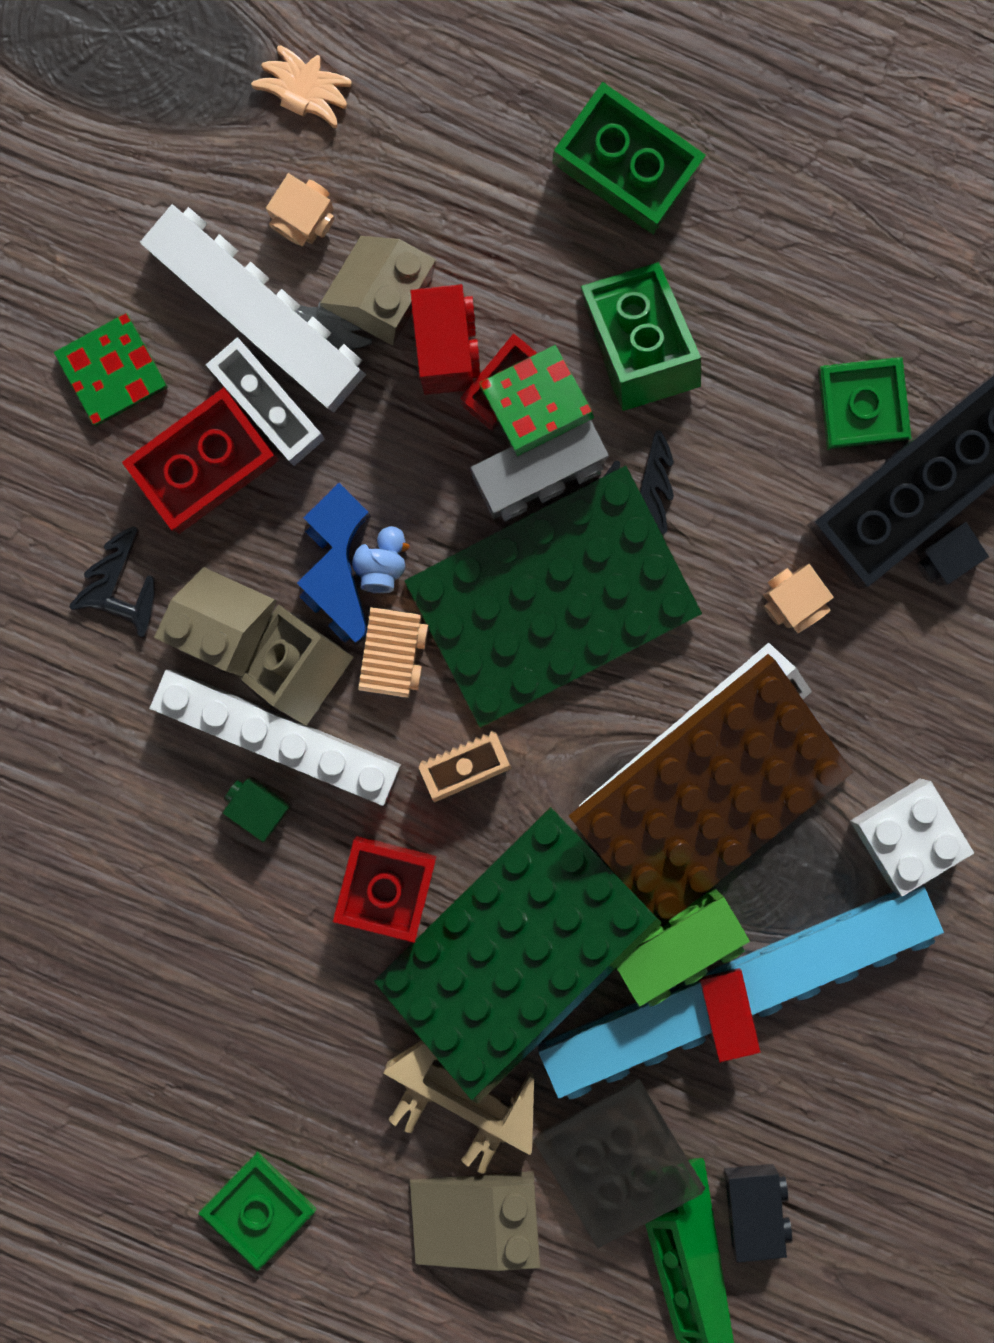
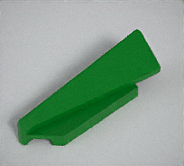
M694 1158L644 1173L646 1184L658 1211V1214L651 1215L644 1222L676 1339L680 1343H734L704 1159Z

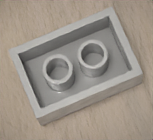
M590 420L518 457L513 448L510 447L472 466L471 475L493 519L502 516L506 522L527 511L526 508H528L526 503L538 497L542 503H545L564 493V489H566L564 484L574 479H577L580 485L597 477L604 469L602 465L605 464L609 455Z

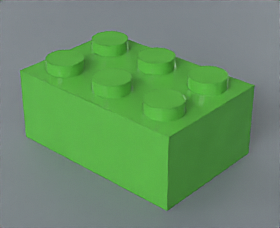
M713 888L699 897L685 910L671 918L669 923L663 928L661 926L657 927L617 967V970L639 1007L645 1003H648L651 1007L667 999L671 995L669 989L682 981L689 985L704 977L708 973L706 967L718 960H721L722 963H727L740 956L745 951L742 946L750 942L724 896Z

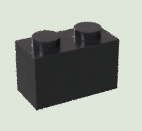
M773 1164L724 1168L731 1247L736 1262L787 1258L786 1244L792 1243V1229L789 1217L783 1218L782 1202H788L786 1177L779 1176Z

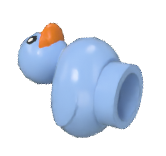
M389 526L380 531L377 537L379 549H369L366 544H363L356 550L352 565L356 574L361 577L360 588L371 593H390L394 591V581L399 579L405 570V561L398 553L405 552L410 548V545L405 543L406 540L403 532L397 527Z

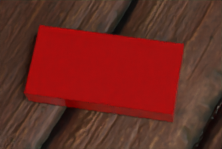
M738 968L704 976L699 979L718 1061L724 1062L761 1053L742 970Z

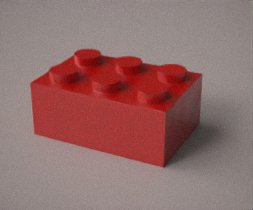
M463 284L410 290L419 374L424 395L466 391L473 383V379L480 375L477 339H468V337H476L473 296L464 297Z
M223 387L122 461V464L171 531L180 534L276 464L279 459L232 395Z

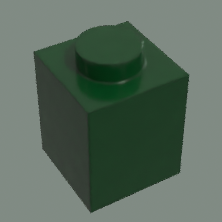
M250 777L244 783L237 780L229 789L223 799L228 803L223 814L264 842L270 837L292 805L259 781Z

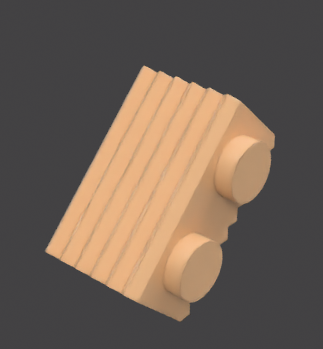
M370 608L358 690L406 698L410 697V690H419L422 666L414 665L417 648L425 649L428 625L421 624V615Z
M490 731L489 736L483 734L481 739L475 737L474 743L468 741L466 746L460 744L459 749L453 747L451 752L445 750L443 756L437 754L435 759L430 757L428 762L422 760L419 766L421 775L434 803L511 769L497 733Z

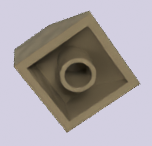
M360 236L320 302V306L393 346L413 313L410 290L427 288L433 279L436 259L401 239Z
M203 567L171 599L154 638L226 672L244 676L277 600Z
M278 604L268 620L244 676H236L273 707L307 726L354 657Z

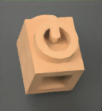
M288 173L266 207L272 219L269 226L284 238L303 247L306 241L312 244L317 236L323 238L334 222L335 216L332 215L334 208L331 200L328 199L330 193L313 180L309 179L305 184Z
M810 564L802 566L794 573H791L786 568L767 582L772 589L763 594L768 601L764 608L778 626L784 623L787 628L793 627L797 633H800L831 611L826 603L834 597Z

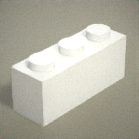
M238 337L206 364L293 466L325 440L320 431Z

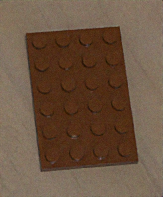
M767 654L568 816L616 876L662 922L659 926L663 928L669 923L671 918L695 902L853 772L777 661Z

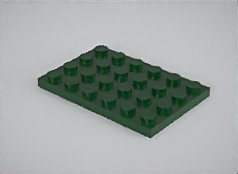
M626 465L404 580L480 728L702 614Z
M550 807L415 940V943H412L374 982L467 1096L478 1104L662 922L616 876L564 819Z

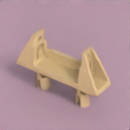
M422 1040L389 1060L385 1065L383 1074L403 1084L407 1089L393 1115L389 1118V1121L394 1126L410 1110L405 1132L412 1133L428 1101L435 1102L479 1128L467 1153L461 1159L466 1166L469 1167L477 1155L483 1151L477 1172L484 1174L501 1142H507L531 1155L534 1104L533 1073L529 1072L521 1088L517 1091L515 1097L510 1099L511 1103L508 1106L491 1093H488L478 1104L473 1102L444 1067H438L433 1064V1061L438 1059Z

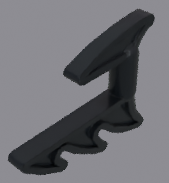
M657 430L653 437L640 493L661 534L664 535L668 531L666 512L655 488H658L668 501L673 500L672 486L659 459H662L668 467L674 464V460L663 433ZM615 461L604 476L618 470L620 462Z
M132 526L118 533L105 543L104 549L111 551L118 548L119 550L95 563L84 573V577L87 579L98 575H105V577L83 589L70 603L69 607L71 610L93 608L128 620L134 624L138 635L145 637L153 613L155 578L151 575L146 577L136 605L113 597L139 533L138 528Z

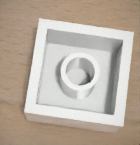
M921 778L850 820L891 890L902 897L974 854L936 788L929 780Z

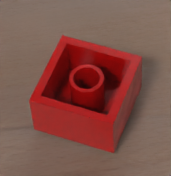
M356 836L353 840L333 922L415 943L437 856Z

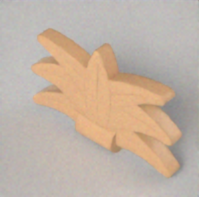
M281 45L277 46V52L285 62L268 61L261 64L264 71L276 78L255 80L251 83L252 88L270 92L281 99L280 106L303 117L307 112L315 114L336 129L338 127L337 119L327 103L346 109L347 103L336 87H351V80L336 73L320 71L321 59L319 55H316L305 64L287 48Z

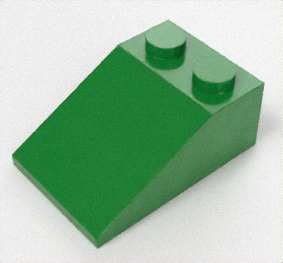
M659 262L581 286L582 296L605 368L622 411L701 387V356Z

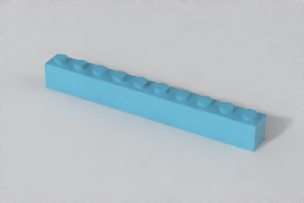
M921 885L903 897L895 892L886 894L708 971L705 976L740 968L745 982L752 1015L758 1013L760 1017H764L782 1009L781 1003L791 998L797 997L798 1000H805L815 996L821 991L819 986L835 980L836 984L850 981L859 975V969L873 964L874 967L887 965L897 959L896 953L911 947L912 951H918L927 948L936 942L934 937L944 933L927 891ZM700 980L689 985L682 982L670 988L671 995L657 1005L650 1007L648 1003H645L639 1007L637 1002L538 1044L539 1055L558 1099L566 1095L569 1099L578 1098L591 1091V1084L606 1079L607 1083L620 1080L630 1073L629 1068L644 1062L645 1066H651L665 1060L668 1057L667 1052L680 1046H682L683 1050H687L706 1041L705 1035L712 1032Z

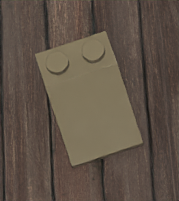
M533 1171L410 1180L416 1264L492 1271L540 1268Z

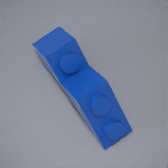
M338 483L303 517L311 525L305 532L322 549L328 543L333 548L297 584L304 590L299 597L315 613L322 608L333 619L328 626L343 642L346 643L351 638L355 643H360L367 635L368 626L351 569L349 553L356 532L371 515Z

